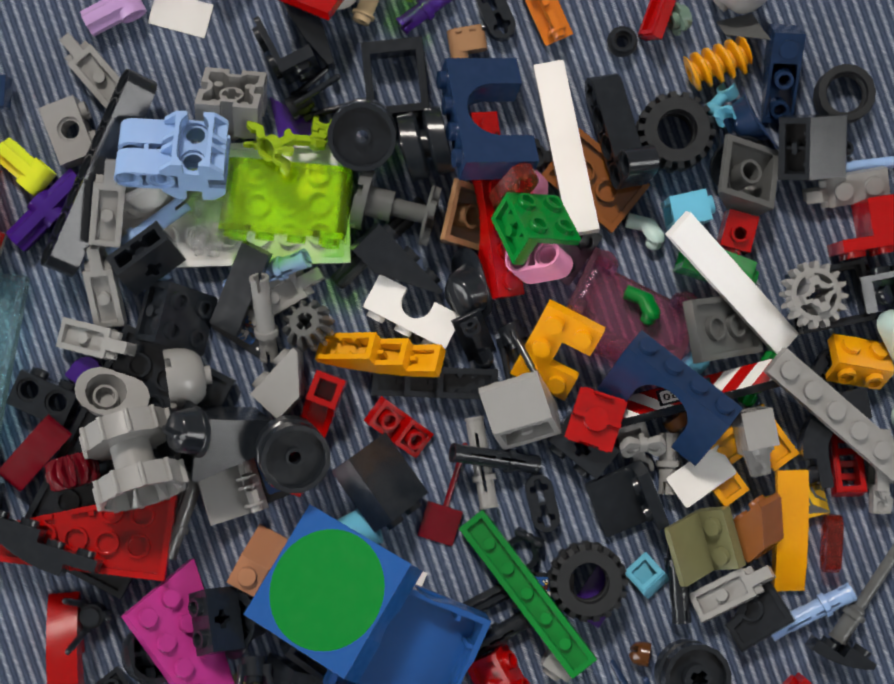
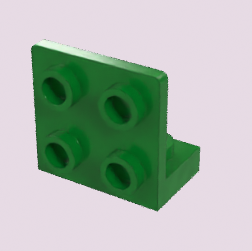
M506 192L491 217L513 265H524L537 243L578 245L581 241V237L563 202L556 195Z

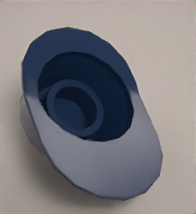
M742 87L744 95L730 104L737 119L735 120L730 117L723 120L728 133L734 136H752L760 141L770 139L779 150L777 143L756 116L750 100Z

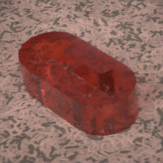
M519 163L513 166L492 189L489 199L494 211L499 206L506 192L530 194L539 183V178L532 164Z
M824 514L822 519L820 569L825 573H839L841 570L844 523L841 515Z

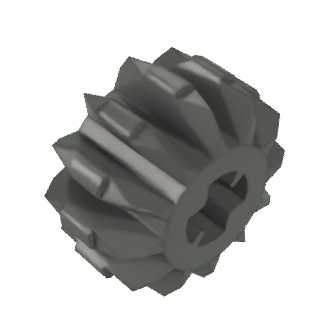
M314 299L309 305L305 300H301L300 308L298 309L295 306H290L292 315L283 316V320L287 325L282 328V331L288 336L287 342L291 346L297 345V348L302 352L308 347L311 351L316 352L318 343L327 346L325 337L334 335V331L330 326L335 324L334 318L329 315L330 310L327 306H320V303ZM311 323V327L307 329L305 326Z

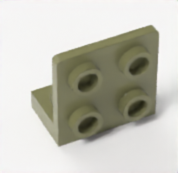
M730 506L700 508L664 529L675 572L681 587H688L714 570L740 569L746 565Z

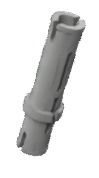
M255 273L249 277L256 320L254 335L259 341L260 360L268 363L267 355H270V363H273V360L279 355L276 339L279 335L278 326L274 324L269 275L261 273L262 280L259 281V273Z
M484 416L465 418L469 446L478 447L477 433L480 447L489 449L483 420ZM473 465L474 476H472V483L476 482L479 509L499 507L494 479H497L496 473L492 472L491 467L483 466L487 491H485L481 466Z

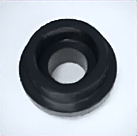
M625 26L614 28L607 38L609 51L617 57L631 55L638 44L635 32ZM618 38L626 39L627 46L619 47L616 40Z

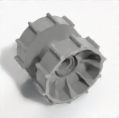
M151 404L149 406L129 409L123 408V410L102 417H96V420L90 422L85 427L79 428V441L84 460L94 459L100 460V462L112 460L115 469L109 471L110 473L102 476L100 479L92 481L94 487L92 491L98 512L118 513L138 508L143 509L146 506L170 500L171 497L188 489L186 483L189 482L184 460L169 459L168 457L155 459L153 449L167 441L165 433L162 432V426L166 424L171 414L169 407L161 408Z

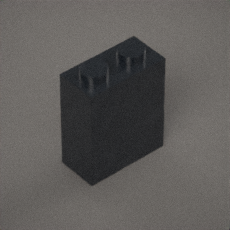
M386 432L331 471L374 532L385 526L388 530L397 526L404 520L401 514L405 512L408 516L422 506L419 500L429 493Z

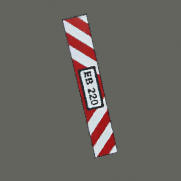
M772 358L702 376L731 399L780 387L763 372L772 361ZM662 387L635 393L627 401L621 427L686 410L674 394Z

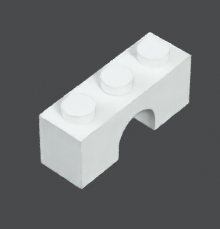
M379 274L363 305L365 309L369 310L366 316L381 324L387 319L396 324L395 331L409 338L414 333L423 338L421 344H442L444 349H446L455 332L451 320L460 316L454 311L434 302L426 316L422 318L409 317L402 308V301L408 288Z

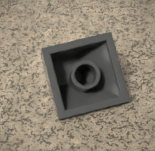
M731 134L725 135L718 195L727 210L733 209L759 216L774 209L778 179V150Z

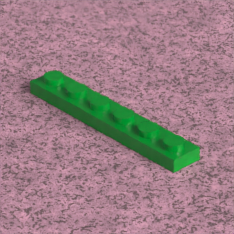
M481 510L458 528L572 679L598 660L485 510Z

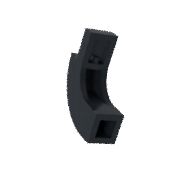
M867 388L840 393L868 419L872 418ZM810 413L798 437L797 450L799 454L797 459L798 462L810 460L811 466H808L807 470H809V482L815 485V490L834 487L828 447L833 432Z

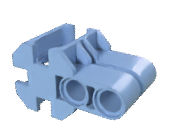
M177 110L167 115L164 120L124 119L120 126L114 181L125 187L162 189L163 192L177 199H187V191L202 192L203 200H216L226 195L231 138L228 135L229 120L215 112H204V121L189 120L188 111Z

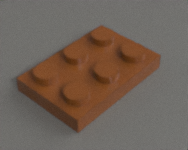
M578 128L598 223L608 232L613 233L649 188L650 184L647 183L646 185L618 190L614 189L609 178L600 144ZM551 162L542 175L548 181V184L559 192L553 162Z

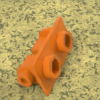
M525 0L545 47L573 35L558 0Z

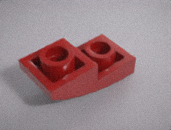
M383 396L379 398L364 419L369 426L381 434L386 432L395 445L414 458L418 457L434 435L430 430Z

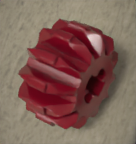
M78 452L49 461L45 465V477L51 491L61 492L98 480L101 477L99 472L100 466L98 460H84L83 452Z

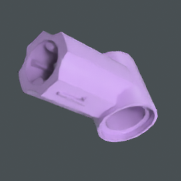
M101 0L80 11L85 25L94 37L121 22H133L147 12L142 0Z

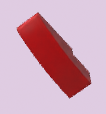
M80 591L48 594L46 620L47 684H85L82 654L85 652L84 638L71 654H65L69 644L83 628L79 619L81 608L62 603L64 598L81 600Z

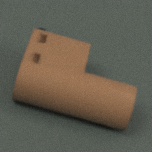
M476 24L448 30L446 34L450 57L469 58V54L488 50L485 36L486 26Z

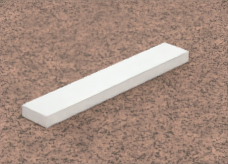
M564 60L533 65L560 199L580 236L598 233L600 228Z
M685 211L665 235L770 351L778 354L782 348H787L799 333L691 212Z

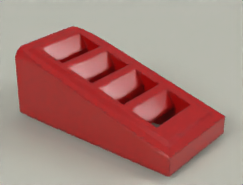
M833 433L829 442V460L834 487L831 488L832 497L862 496L868 492L864 459L852 448L838 449V443L845 442ZM839 456H853V460L840 461ZM853 468L854 473H841V469ZM842 481H854V486H843Z

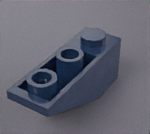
M769 24L767 35L771 40H766L764 55L762 123L779 124V117L794 115L806 38L805 32L799 25Z

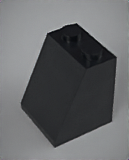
M199 406L206 412L210 421L211 442L209 450L202 458H194L189 454L179 453V460H184L188 478L192 482H199L255 458V441L260 430L271 421L256 407Z

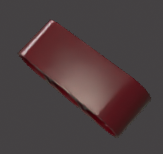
M48 414L0 467V476L21 492L69 439L72 433Z

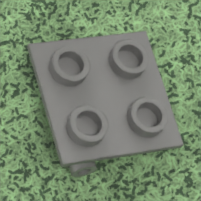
M254 458L198 482L210 526L269 508Z

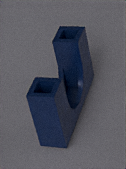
M445 58L441 71L437 72L436 84L438 90H442L441 111L443 115L447 116L446 137L448 141L452 142L451 163L453 168H457L459 180L531 179L539 163L534 135H496L480 128L472 120L468 112L469 106L479 102L515 101L522 85L517 58Z
M643 330L627 346L597 388L598 391L624 399L625 402L629 400L638 387L643 385H656L674 394L683 404L688 422L671 448L695 466L730 427L743 409V407Z

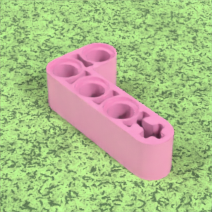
M536 169L531 179H509V192L548 195V181ZM537 243L524 265H513L507 251L505 255V263L508 270L526 284L562 279L571 272L573 267L571 256L558 244Z

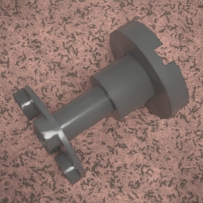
M375 170L361 171L358 184L361 186L358 187L357 194L354 195L349 227L362 231L367 216L388 222L391 216L422 223L418 245L427 246L433 229L436 207L439 203L442 188L432 185L427 205L398 199L396 198V191L374 186Z

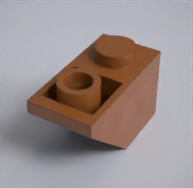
M778 492L767 498L763 494L758 496L748 504L749 511L745 510L733 519L744 559L747 563L767 554L784 538L782 503Z

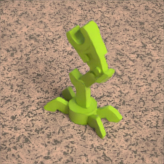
M315 115L310 135L293 134L291 129L288 128L285 130L284 136L278 138L274 134L266 136L262 125L247 121L246 127L250 133L256 135V141L244 142L243 147L254 148L264 161H273L274 164L280 166L281 173L285 177H289L291 162L284 156H293L294 147L292 146L294 145L309 146L313 151L325 150L328 143L327 130L330 123H321L319 116Z

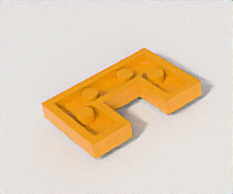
M549 299L524 346L551 394L565 401L579 376V372L554 360V356L562 342L591 356L606 327ZM521 353L510 374L516 377L523 373H530Z
M777 422L776 427L780 445L774 446L775 450H772L770 453L772 471L778 470L799 454ZM731 425L712 448L718 445L717 452L726 455L730 463L734 464L743 456L737 452ZM736 471L735 475L712 490L722 506H729L750 489Z

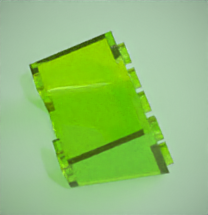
M229 157L226 194L222 198L218 230L224 233V237L235 241H245L247 236H253V234H255L256 240L274 241V236L287 237L286 242L305 244L306 239H314L318 241V245H321V248L339 249V244L347 245L353 170L343 166L291 162L289 177H285L280 171V166L274 164L273 161L267 162L263 159Z

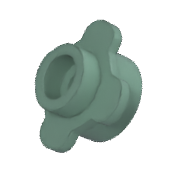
M675 2L667 27L672 30L675 36H679L681 31H687L692 26V15L685 4L680 5L678 2Z

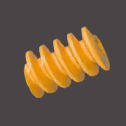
M737 36L735 42L727 39L723 46L719 43L714 44L712 51L706 47L701 50V55L698 52H692L689 59L683 56V63L689 81L699 92L702 90L701 81H705L709 87H713V77L715 76L720 83H724V73L727 72L734 79L736 78V68H739L742 74H747V64H753V57L746 39Z

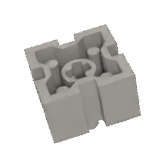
M205 67L201 80L202 89L198 90L194 102L195 120L204 121V112H215L229 120L228 135H230L231 141H236L239 138L256 139V135L250 133L246 125L247 121L262 125V117L265 115L268 103L267 72L242 70L241 75L230 74V69Z

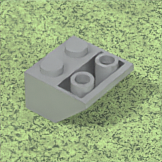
M285 348L273 360V363L276 365L270 373H261L252 383L255 389L250 395L275 418L287 416L305 396L303 352L298 348H292L291 350Z
M538 370L478 388L492 433L503 450L562 434L557 403Z

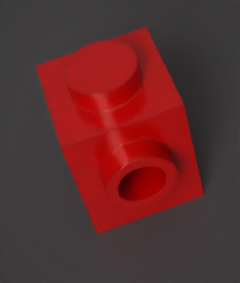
M733 209L725 211L717 242L723 249L740 256L741 254L750 253L760 217Z

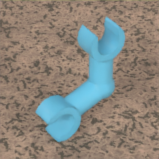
M724 83L720 84L716 88L717 95L707 103V106L710 108L707 114L714 116L719 127H725L723 120L726 118L737 119L732 106H723L725 103L738 97L739 92L735 83L728 89Z

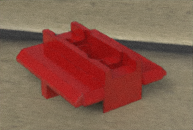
M585 386L580 387L564 437L568 440L612 453L628 402L615 396L594 391V389Z

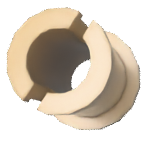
M359 0L357 8L352 9V14H354L352 19L361 25L369 26L370 22L375 20L373 14L379 0Z

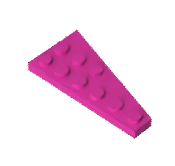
M194 558L186 561L168 576L166 581H162L121 617L169 684H235L225 653L197 656L196 647L193 644L192 617L188 610L189 594L204 589Z

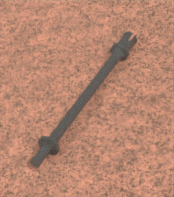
M894 544L858 596L857 601L854 604H849L848 607H843L842 611L844 613L831 633L828 634L844 646L847 645L848 640L860 623L864 624L866 621L864 610L894 567Z

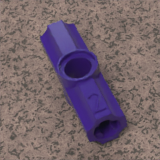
M69 168L48 190L41 191L30 201L27 207L28 211L6 232L8 238L16 246L27 252L48 230H53L78 174L76 171Z

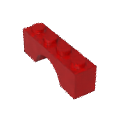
M316 370L300 417L311 422L326 439L348 381L322 370ZM304 492L290 494L295 495L297 497H301L304 495Z

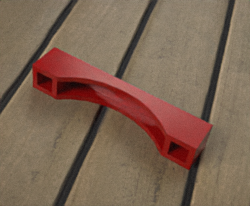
M497 111L469 113L472 120L480 128L489 133L500 135ZM507 179L472 180L480 218L478 257L483 266L492 299L498 300L524 295L523 282L506 267V249L491 220L506 192H509Z

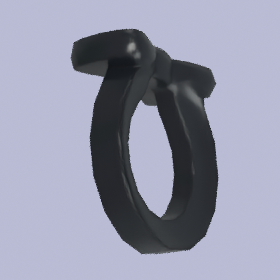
M518 527L514 531L515 536L510 538L508 542L511 546L522 540L531 543L533 557L526 564L531 570L539 560V548L544 546L545 540L534 536L532 533H528L522 527Z

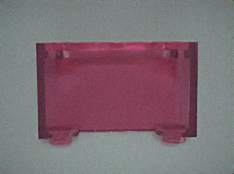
M595 247L565 304V307L606 327L593 352L616 363L627 346L643 330L682 360L689 344L682 302L699 298L690 292L684 291L675 293L669 299L617 273L619 263L615 256L609 251ZM627 285L649 292L654 296L661 311L660 318L656 320L654 325L647 326L643 324L640 320L642 312L639 305L622 299Z

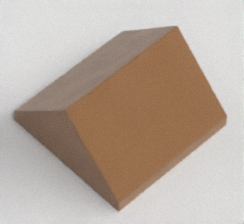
M454 178L440 243L457 247H468L474 251H479L480 218L474 186L472 183Z

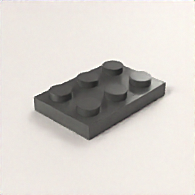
M721 296L682 302L693 364L764 352L760 338Z

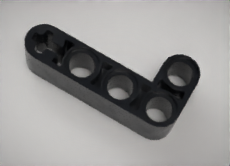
M615 73L587 78L585 81V95L612 186L618 190L646 185L659 169V156L653 145H641L620 75Z

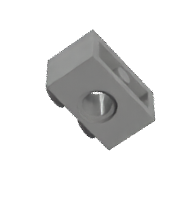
M71 95L38 108L60 166L69 169L81 165L96 133L95 129L91 130L88 119L92 117L86 102H81L77 97ZM78 124V135L75 138L69 139L67 136L68 128Z

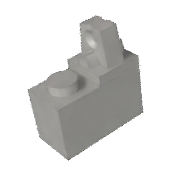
M757 406L742 409L732 423L737 452L744 457L751 477L771 474L770 453L772 450H775L774 446L780 445L773 407Z

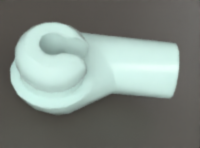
M628 213L625 228L642 231L647 238L645 241L646 247L650 250L660 249L665 236L657 222L649 217Z

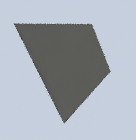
M752 13L717 21L725 35L771 40Z

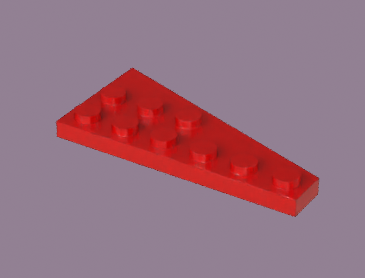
M178 494L171 497L170 500H164L146 506L143 509L138 508L118 513L98 512L95 504L40 515L30 519L39 521V528L48 530L44 539L45 543L48 538L67 543L65 547L67 550L77 552L78 547L97 552L95 558L103 560L100 573L98 574L166 581ZM0 544V562L31 565L12 554ZM68 566L67 569L73 571L88 572L71 566Z

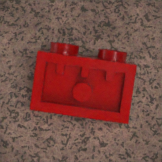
M507 644L505 646L499 645L494 651L475 659L467 670L474 684H530L528 679L523 676L518 666L517 658L508 648Z

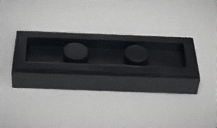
M247 240L241 243L209 323L234 336H238L241 333L253 304L249 277L252 274L259 273V281L262 280L261 273L266 272L273 255L272 253Z

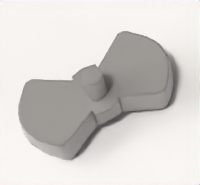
M644 433L638 434L639 439L628 436L620 442V452L625 458H630L639 452H648L658 457L666 452L667 443L661 435L647 438Z

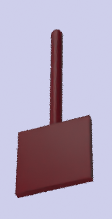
M456 462L443 505L428 501L417 536L448 546L453 545L463 511L450 508L449 504L463 463Z

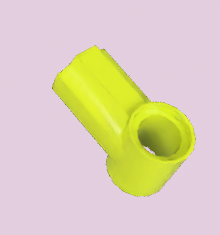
M9 137L0 143V164L17 178L16 182L34 197L45 190L57 176L49 166L37 157L34 158L12 138Z

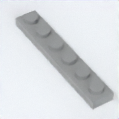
M782 348L763 372L894 485V441L788 348Z

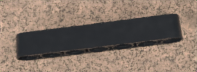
M129 68L122 73L41 257L42 266L69 277L74 276L89 246L93 182L96 179V174L104 175L106 158L116 159L121 122L127 118H145L156 93L157 82Z

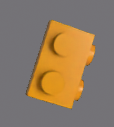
M835 333L827 340L833 364L825 374L827 381L880 390L893 376L894 364L884 342Z

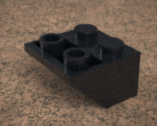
M848 114L783 115L779 117L778 180H818L846 177Z

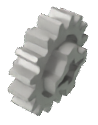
M815 260L809 262V265L806 262L798 264L797 269L794 268L787 272L791 279L781 281V284L786 287V291L779 292L780 297L786 298V302L781 305V309L789 308L791 312L787 318L789 320L798 318L797 326L799 327L806 326L807 324L809 329H817L818 326L821 328L830 326V321L840 319L836 311H843L847 308L841 303V299L849 297V294L841 291V288L847 285L846 281L838 282L837 278L840 272L830 273L829 263L820 266L819 261ZM821 291V293L817 294L816 297L806 299V297L810 296L811 293Z

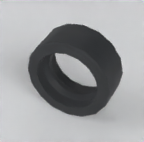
M842 64L831 68L819 78L814 87L813 101L820 115L848 114V124L861 119L871 110L875 102L876 88L872 77L866 70L857 65ZM849 77L859 85L862 99L859 106L853 111L839 112L829 104L826 96L827 88L834 79Z

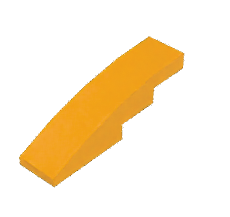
M377 332L334 333L333 336L325 337L327 346L319 343L315 360L318 363L378 374L440 377L446 350L442 344L413 345L409 338L381 339Z
M775 470V493L778 492L781 496L784 538L772 548V570L776 576L772 583L777 591H805L809 532V470Z

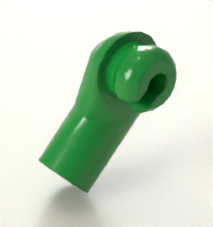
M627 285L622 299L639 305L642 312L640 320L643 324L647 326L654 325L656 320L660 318L661 312L654 296L649 292Z

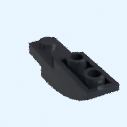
M0 509V544L12 554L43 571L57 576H65L68 566L91 573H100L103 560L95 558L97 552L78 547L77 552L65 549L67 543L48 538L45 543L44 539L48 530L39 528V521L22 517L19 522L9 518L10 512Z

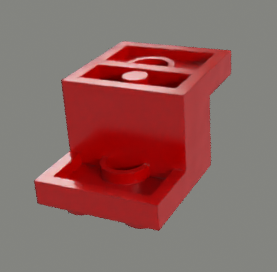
M894 194L870 197L852 204L851 209L856 238L827 245L829 257L839 256V261L865 257L866 251H869L870 257L894 252Z

